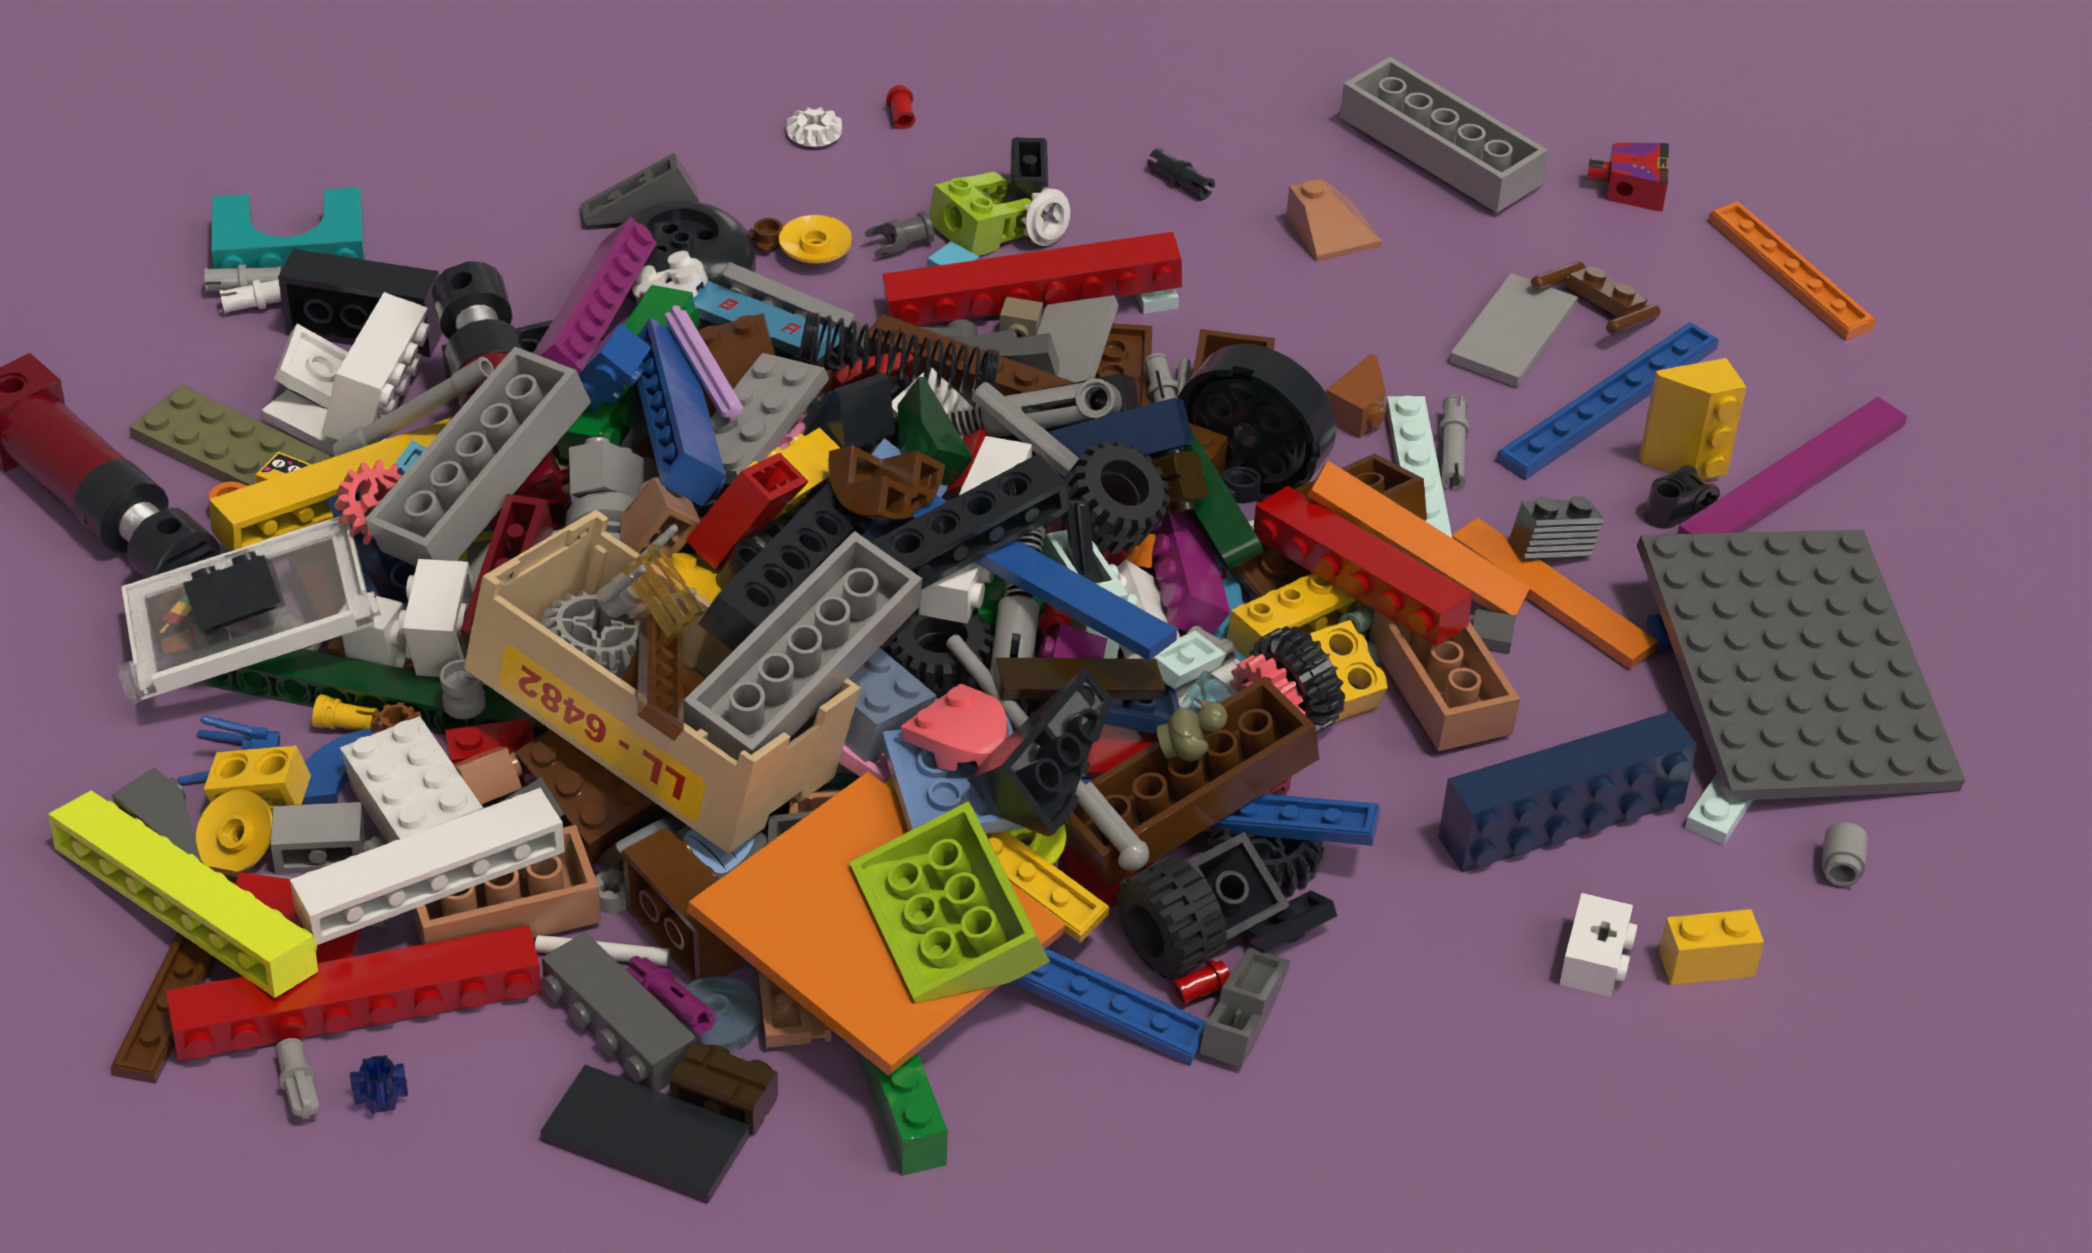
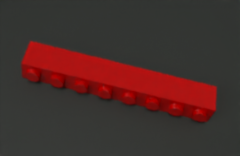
M1166 232L883 273L884 299L888 316L915 326H923L1001 314L1006 297L1043 302V308H1046V305L1113 295L1121 297L1182 288V258L1174 233Z
M527 925L317 963V973L276 998L245 977L166 990L177 1060L182 1061L236 1050H248L258 1046L279 1043L288 1038L301 1039L328 1033H340L366 1026L388 1024L393 1021L432 1016L437 1013L475 1008L507 1000L523 999L541 994L540 965L530 926Z

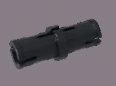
M1156 148L1151 152L1149 156L1157 159V162L1148 159V168L1169 178L1170 184L1175 187L1182 186L1198 195L1201 199H1206L1211 195L1212 191L1205 188V186L1214 188V179L1193 169L1190 162L1183 159L1179 161L1160 148Z

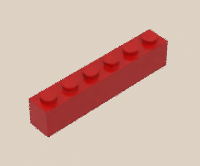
M1287 486L1256 504L1254 532L1260 542L1433 645H1440L1469 625L1472 592L1293 488Z

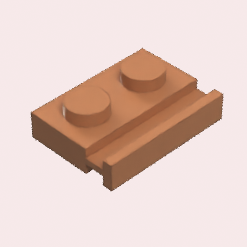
M757 969L766 1048L811 1044V1039L824 1038L825 1042H831V1029Z

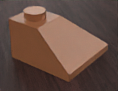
M1322 178L1289 186L1286 221L1316 262L1381 247L1382 240L1351 199Z

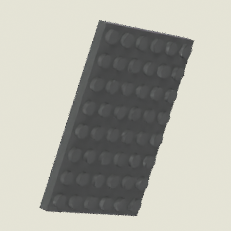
M1863 529L1640 536L1636 546L1727 801L1961 790L1966 780Z

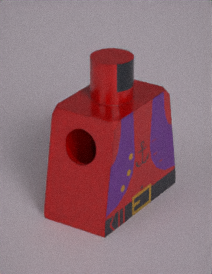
M1616 142L1612 144L1610 160L1589 158L1587 179L1606 181V198L1609 201L1663 212L1668 185L1669 143Z

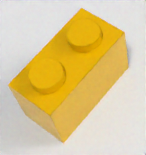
M1752 909L1666 917L1659 955L1670 985L1748 978L1756 976L1764 940Z

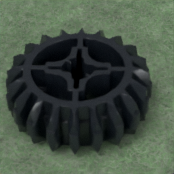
M1285 626L1264 635L1254 644V649L1249 652L1250 656L1254 655L1256 657L1259 654H1263L1266 661L1273 658L1276 668L1280 670L1282 668L1286 669V679L1288 682L1294 681L1296 683L1298 694L1303 699V702L1299 703L1298 706L1316 726V733L1334 724V721L1339 719V714L1344 711L1342 701L1346 698L1345 693L1340 689L1344 683L1338 678L1336 673L1338 667L1333 666L1329 659L1330 653L1326 654L1322 650L1320 641L1314 642L1308 631L1302 633L1297 626L1293 628Z
M1211 828L1207 840L1208 850L1239 834H1230V829ZM1254 833L1246 834L1280 890L1283 889L1293 896L1297 886L1306 888L1310 878L1316 877V873L1319 871L1320 860L1323 859L1324 847H1322V841L1255 836Z

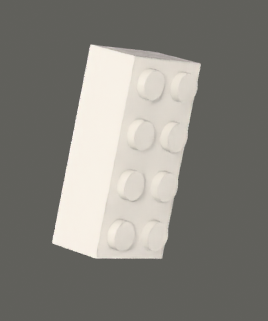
M385 292L383 293L336 372L322 435L340 440L396 409L399 395L404 396L411 375H416L421 363L422 355L417 353L418 345L423 346L430 327L429 324L424 323L427 307Z
M420 716L399 722L391 728L371 736L361 737L353 743L340 747L350 786L387 843L483 809Z

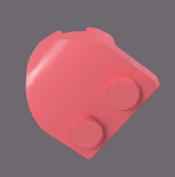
M959 684L957 687L950 689L947 694L927 708L919 711L917 715L901 725L904 741L934 753L937 768L949 771H956L957 763L976 761L979 767L1008 738L1009 733L1005 711L1001 703L995 697L964 684Z

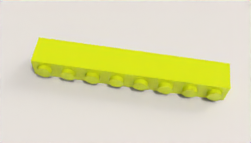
M91 790L48 813L54 848L274 998L318 972L316 959L317 943L307 929L300 928L292 923L281 912L271 909L256 899L251 892L242 890L227 880L222 873L213 871L201 863L193 854L186 853L172 844L167 837L160 836L146 827L140 819H134L119 809L114 802L105 800Z

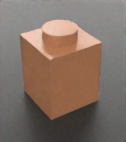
M496 747L453 764L480 804L522 788L519 777L523 776L520 761L514 752L509 754L506 747Z

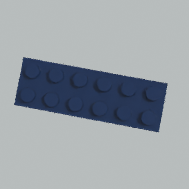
M1669 711L1448 778L1438 838L1462 872H1466L1478 867H1487L1494 862L1510 857L1522 856L1545 846L1561 844L1568 839L1590 832H1599L1606 827L1625 821H1634L1657 811L1675 808L1685 802L1697 743L1674 713Z

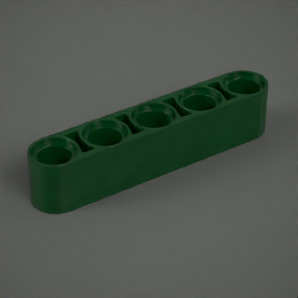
M1190 427L1194 447L1183 451H1196L1199 453L1203 468L1201 475L1205 477L1208 496L1205 499L1193 502L1195 509L1192 510V513L1226 569L1231 571L1264 552V549Z

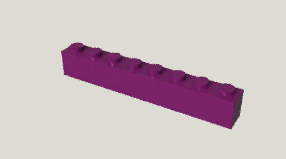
M630 216L600 243L533 354L575 369L578 375L583 371L657 243L653 239L651 232L644 225L637 223Z

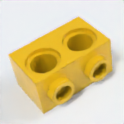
M1351 620L1310 633L1313 641H1320L1322 650L1326 654L1330 653L1329 659L1333 666L1338 667L1336 671L1337 676L1344 683L1340 687L1346 697L1342 701L1344 711L1339 714V719L1335 722L1378 708L1388 689L1386 676L1383 670L1375 665L1368 652V645L1364 636L1361 633H1357ZM1332 650L1337 651V652L1341 653L1342 655H1338V654L1334 653ZM1351 684L1357 685L1360 689L1354 688Z
M297 745L216 752L203 790L210 803L221 794L231 790L243 789L251 791L265 800L273 815V806L302 805L311 774Z

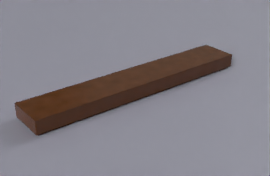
M648 613L639 624L637 716L675 741L684 730L682 634L652 613Z
M210 867L213 871L222 873L227 880L236 885L239 872ZM178 932L111 1065L112 1076L153 1084L157 1083L175 1046L166 990L205 984L217 958Z

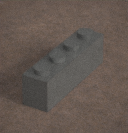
M586 932L542 957L543 978L541 979V985L549 999L553 1002L559 1001L569 1011L572 1020L578 1027L582 1029L586 1027L596 1037L598 1044L606 1054L615 1055L624 1064L627 1073L635 1082H642L646 1087L656 1091H660L670 1085L672 1073L679 1062L683 1061L684 1055L692 1042H697V1037Z

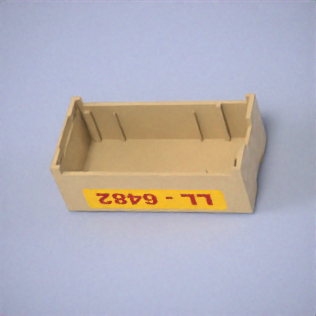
M592 511L482 577L464 669L726 853H731L764 829L769 814L791 798L800 803L810 793H814L835 777L861 689L860 686L848 678L843 681L842 688L838 689L820 706L816 713L792 737L783 732L752 755L745 750L742 751L738 761H736L707 741L708 733L702 729L695 731L684 723V730L675 741L637 716L638 691L540 624L545 609L551 607L553 600H563L565 593L577 597L581 590L585 591L588 595H595L600 588L610 583L614 576L622 572L640 555L606 532L609 518L599 511ZM649 560L643 564L646 567V572L637 579L643 592L642 597L639 599L640 603L691 589ZM698 593L696 596L684 599L683 601L643 612L644 618L648 613H652L682 634L683 663L691 668H698L707 676L733 652L698 625L711 605L709 600Z

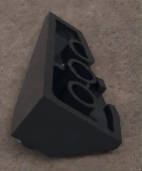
M1088 667L1082 668L1002 742L967 781L993 815L1046 837L1054 835L1076 808L1079 796L1075 793L1080 779L1085 777L1089 770L1090 764L1086 761L1092 743L1099 740L1112 699Z

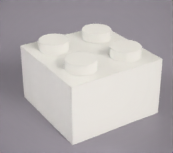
M418 559L415 575H409L406 594L409 601L407 610L400 611L398 629L399 634L405 636L406 657L412 659L417 676L440 677L441 670L446 664L451 661L466 659L467 652L460 629L475 588L468 562Z

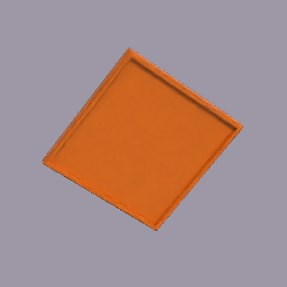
M866 772L690 900L687 913L889 1076L1000 985L915 1003L849 863L908 832L897 793L870 772ZM1011 883L1043 948L1046 949L1063 935L1066 924Z

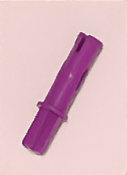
M634 956L630 959L631 965L626 968V971L672 1014L677 1016L697 1034L706 1033L713 1027L716 1017L712 1013L714 1012L712 1008L679 984L669 969L658 967L647 957L640 958L639 956Z

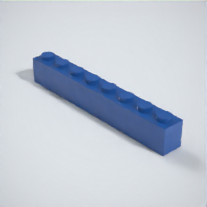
M650 317L637 335L651 347L639 365L644 371L637 379V384L660 482L665 487L703 507L710 496L715 497L721 491L726 479L703 389L697 374L670 328Z

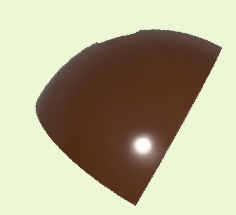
M853 445L829 451L828 458L831 486L841 504L856 514L878 520L909 518L913 516L912 513L918 508L930 504L938 492L945 464L919 451L880 459Z

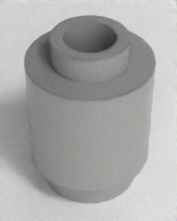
M1843 822L1834 824L1826 830L1822 870L1831 883L1838 886H1850L1857 883L1864 874L1868 836L1863 828L1856 824Z

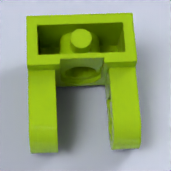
M992 171L975 176L954 178L951 181L935 184L929 217L933 227L946 238L980 256L999 251L1000 243L1026 236L1023 234L1026 225L1021 219L1027 215L1028 211L1024 205L1030 204L1032 201L1024 198L1005 203L1011 193V185L1000 174ZM1044 212L1041 213V218H1043V219H1044Z

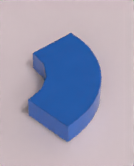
M372 728L336 738L322 746L307 759L305 764L311 777L302 805L338 803L339 792L349 781L340 747L353 743L361 737L373 735Z

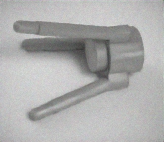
M671 525L628 567L614 576L610 583L598 590V602L608 616L619 618L626 613L630 619H634L643 612L696 596L697 591L691 588L643 603L639 602L643 592L637 579L646 572V567L643 564L678 531L676 525Z

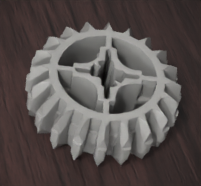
M581 590L577 597L565 593L563 600H553L551 607L545 609L540 624L622 680L633 654L639 652V624L644 617L642 613L634 619H630L625 613L619 618H612L601 608L597 599V592L595 595H588L585 591Z

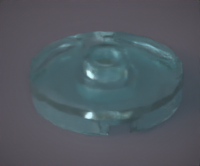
M711 976L697 979L684 987L712 1008L714 1011L712 1013L716 1017L715 1024L708 1032L697 1034L675 1016L697 1037L698 1043L706 1046L720 1045L729 1051V1049L739 1045L740 1049L745 1047L758 1034L762 1020V1008L758 995L747 984L731 977Z

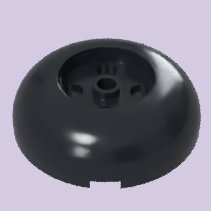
M672 201L651 206L632 216L637 223L644 225L651 232L653 239L657 242L644 266H653L656 273L670 269L667 260L670 255L679 251H687L690 258L698 259L702 263L709 282L730 289L732 286L722 274L729 262L752 272L756 271V253L749 233L735 217L718 207L694 201ZM668 278L665 282L669 283L673 280ZM631 287L626 296L637 302Z

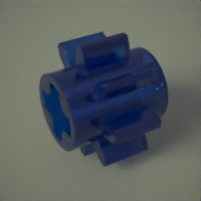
M387 1055L362 1059L363 1063L360 1066L359 1072H350L354 1104L360 1105L364 1103L372 1114L375 1112H386L390 1109L395 1110L399 1096L405 1097L409 1094L404 1064L400 1063L394 1066Z

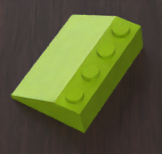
M969 801L849 862L915 1003L1010 983L1050 962Z

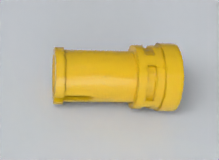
M320 694L314 704L312 725L316 728L323 729L329 727L333 730H336L337 727L354 731L372 728L371 721L377 719L378 709L342 703L341 699H334Z

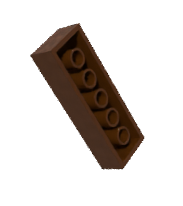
M1265 676L1219 703L1226 709L1227 722L1219 731L1209 732L1202 729L1204 741L1208 744V750L1197 761L1189 762L1178 756L1167 759L1158 740L1091 780L1092 784L1137 837L1147 844L1149 859L1145 866L1319 760L1316 726ZM1077 802L1075 810L1064 822L1066 843L1109 889L1138 870L1128 871L1118 864L1120 852Z

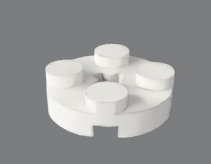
M679 251L669 256L667 261L670 269L656 273L653 266H643L632 287L637 303L639 304L651 285L693 292V297L697 296L696 287L700 285L701 281L705 287L708 281L702 263L698 259L690 258L687 251ZM668 278L673 280L669 283L665 282Z

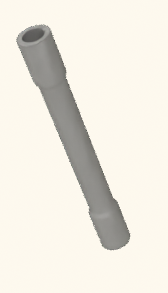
M480 357L456 371L452 377L370 425L359 428L333 444L334 455L339 456L380 442L457 396L474 390L482 385L494 371L493 365L487 358Z

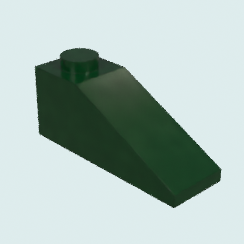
M919 376L897 405L899 451L901 454L919 451L945 464L941 485L951 487L972 461L973 456L927 380Z

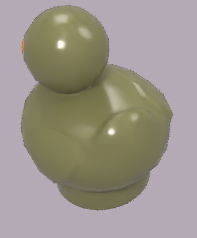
M1203 700L1198 713L1188 708H1179L1174 711L1168 723L1157 726L1159 743L1165 757L1170 759L1178 756L1189 762L1200 759L1208 750V744L1204 741L1202 729L1209 732L1222 729L1228 718L1226 709L1219 703H1208L1206 700Z

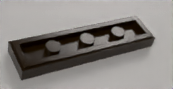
M995 657L992 666L1001 699H1050L1076 673L1085 667H1088L1112 700H1162L1166 691L1156 659L1148 661L1147 659Z

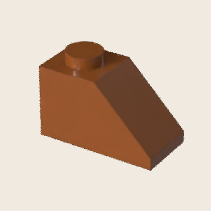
M1369 354L1326 390V395L1334 411L1336 426L1350 434L1361 438L1369 430L1377 428L1382 423L1386 413L1384 408L1386 390L1378 358L1373 354Z

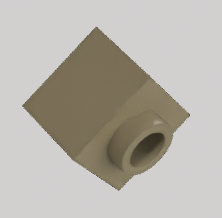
M1006 297L1000 314V331L1014 329L1017 338L1036 335L1042 319L1043 302Z

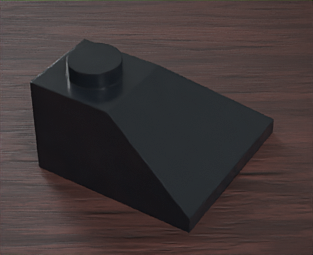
M1245 832L1187 861L1202 875L1218 900L1226 924L1227 941L1290 907Z

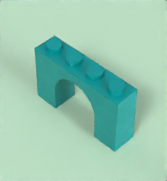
M360 187L324 189V215L321 222L306 233L289 237L267 235L254 228L250 194L212 196L211 251L214 269L239 268V264H246V268L280 266L282 270L293 249L365 260L364 214Z

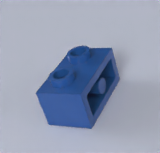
M621 322L597 345L585 368L579 374L580 380L591 401L587 408L593 413L605 402L611 406L624 391L625 387L623 385L630 388L644 371L639 365L651 349L649 345Z

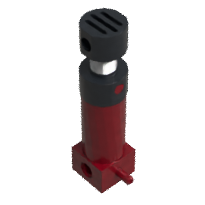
M467 261L445 269L438 276L432 288V296L441 332L448 339L445 353L451 377L456 371L480 357L487 358L495 370L514 347L524 350L520 333L514 326L510 325L513 318L511 305L503 276L495 267L484 262ZM479 387L458 396L461 408ZM550 450L513 494L547 500L554 527L553 531L564 528L566 512L573 504L568 489V484H570V467L560 470ZM501 509L488 523L492 532H494Z
M28 353L0 367V469L4 473L20 465L75 515L78 522L104 546L114 552H127V559L131 567L144 579L220 555V546L213 535L180 508H168L169 500L164 489L138 466L124 458L65 405L61 380L36 357Z

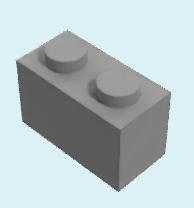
M361 802L273 806L271 850L275 874L307 873L364 853L365 825Z

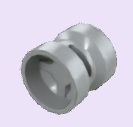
M461 659L451 661L441 670L442 701L444 710L448 715L457 719H468L480 714L485 708V692L482 688L483 682L464 669L465 660Z

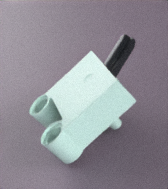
M1083 499L1070 500V511L1065 513L1067 530L1046 534L1043 555L1138 606L1137 596L1134 593H1127L1119 581L1117 566L1114 564L1108 565L1092 541L1089 503ZM1070 617L1072 621L1071 627L1108 638ZM1109 638L1104 658H1117L1119 644Z

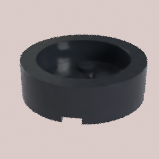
M1237 344L1217 350L1203 362L1178 395V399L1184 401L1189 423L1228 437L1225 470L1238 466L1248 467L1261 475L1260 500H1265L1287 486L1295 489L1309 483L1329 456L1335 443L1336 419L1334 411L1320 384L1300 364L1270 348L1252 344ZM1242 426L1249 429L1254 427L1256 429L1254 435L1246 434Z

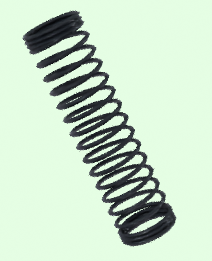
M807 312L799 350V360L803 359V361L807 360L808 362L812 355L813 363L816 362L828 324L824 358L825 365L829 364L840 328L837 367H841L853 328L849 362L850 370L854 368L865 332L861 371L863 373L866 371L878 332L874 365L875 375L879 372L890 336L886 370L888 377L891 375L902 339L898 379L900 381L903 379L909 354L915 340L911 374L912 383L915 382L921 357L927 343L924 378L927 382L936 351L940 344L936 388L940 386L951 347L949 391L952 389L963 350L964 363L960 392H964L976 351V369L972 394L978 388V384L980 386L984 382L994 387L1000 356L999 350L987 349L980 364L979 346L974 347L968 361V346L964 343L960 347L955 361L956 345L954 340L948 344L943 357L942 338L936 341L931 354V338L928 335L924 338L918 354V334L912 335L906 351V332L903 330L898 336L893 351L894 330L892 328L888 329L881 347L882 330L880 325L875 328L868 347L869 324L865 323L856 344L857 323L855 320L850 323L843 344L844 319L842 317L838 320L831 340V315L826 317L818 340L819 313Z

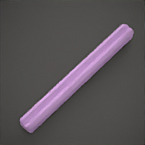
M672 306L671 311L665 313L664 317L668 327L720 416L726 417L728 422L736 421V417L743 413L742 404L687 312L681 310L679 306Z

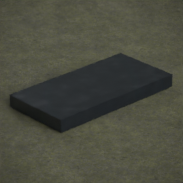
M588 1065L583 1066L541 1129V1140L706 1203H709L750 1136V1125Z

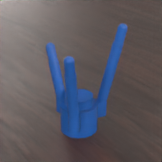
M202 716L200 718L203 724L240 733L198 730L197 736L200 738L242 744V750L280 747L281 739L280 732L267 731L266 727H252L209 716ZM210 771L182 776L177 781L180 785L207 781Z

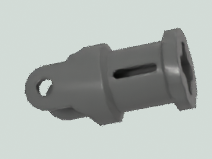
M924 211L918 212L914 218L900 222L894 219L870 227L865 232L866 237L881 234L890 243V245L879 248L875 252L876 257H884L905 251L906 246L922 241L927 244L931 243L935 237L931 219Z

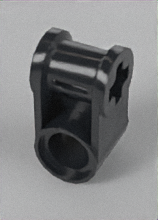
M1683 466L1679 470L1653 481L1644 513L1645 519L1654 527L1662 529L1673 528L1716 502L1720 496V489L1715 484H1707L1701 479L1696 468L1693 466Z

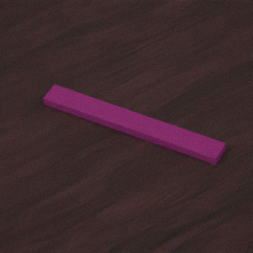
M1876 397L1680 524L1677 534L1741 533L1905 426L1908 415L1880 397Z

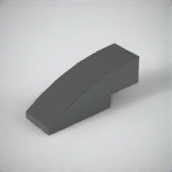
M1011 329L954 339L974 347L979 346L980 349L985 351L989 348L991 350L995 349V351L999 350L1002 357L1056 376L1059 374L1060 361L1050 333L1017 338L1015 330Z
M1250 947L1247 949L1223 985L1219 1003L1205 1023L1199 1054L1242 1068L1272 1010L1289 969L1290 960Z

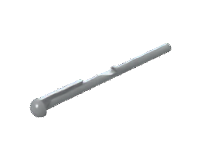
M959 635L951 636L946 642L947 648L984 692L995 697L1001 703L1005 715L1008 716L1010 723L1015 729L1019 728L1029 717L1013 699L1000 698L995 677ZM1080 779L1075 793L1079 796L1078 804L1120 852L1118 864L1128 871H1136L1144 867L1149 859L1147 844L1137 837L1091 781L1085 785Z

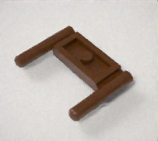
M1575 261L1534 276L1531 279V286L1534 290H1541L1567 281L1565 287L1617 316V318L1608 321L1606 324L1607 332L1612 335L1656 319L1661 313L1658 305H1646L1648 300L1637 294L1633 287L1618 283L1607 277V273L1600 268H1585L1582 261Z

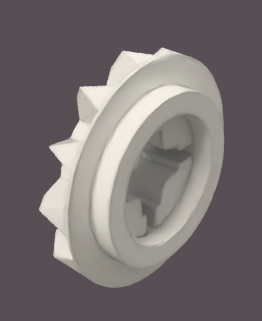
M807 107L804 112L794 111L793 116L787 118L786 132L791 140L800 145L810 147L825 146L835 142L841 136L842 121L841 118L835 116L834 111H823L822 107L812 110Z
M1043 187L1040 193H1032V202L1024 205L1028 211L1027 215L1021 219L1026 225L1023 234L1030 237L1032 243L1048 246L1057 242L1068 227L1070 220L1069 201L1065 194L1057 189ZM1045 211L1048 217L1051 218V221H1044L1041 218V213Z

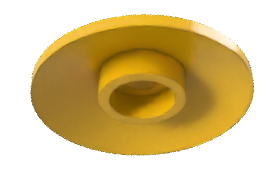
M807 215L793 219L783 226V230L779 234V244L786 255L797 261L815 264L826 263L839 259L849 251L852 245V234L850 229L838 219L824 215Z
M236 789L221 794L207 806L196 830V844L200 859L207 867L244 872L253 867L262 858L271 841L273 822L271 810L265 800L251 791Z

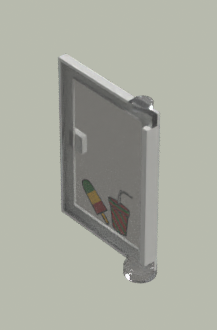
M340 516L121 586L133 663L128 661L119 664L117 668L129 703L133 705L147 698L375 625L373 617L382 615L375 592L367 593L355 538L349 535L352 528L351 523L340 524ZM253 551L256 552V555H265L270 559L276 570L285 606L206 634L199 631L183 586L184 582L192 580L191 573L209 566H215L216 570L233 566L232 558Z

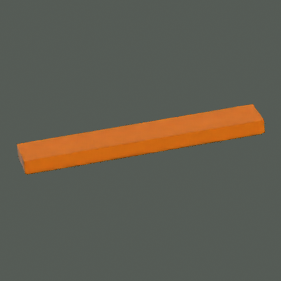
M1739 201L1710 211L1708 221L1844 340H1849L1874 330L1876 319Z
M1330 461L1323 465L1307 494L1309 498L1472 592V600L1491 612L1516 616L1530 589L1528 585Z
M1476 518L1452 534L1454 540L1528 585L1530 589L1526 595L1527 599L1631 670L1656 652L1658 640L1541 560H1522L1508 542L1509 538L1481 519Z

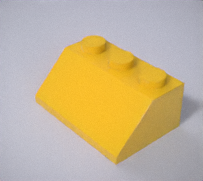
M1727 358L1655 372L1639 453V460L1642 464L1667 473H1673L1683 466L1691 465L1696 468L1701 479L1728 474L1747 387Z

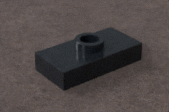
M1310 890L1288 901L1290 905L1288 909L1241 933L1244 943L1264 953L1283 943L1298 941L1305 936V932L1337 917L1334 902Z

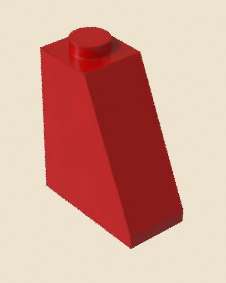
M780 452L758 462L738 474L687 537L686 541L695 549L696 555L702 561L716 569L723 565L739 541L768 525L809 481Z

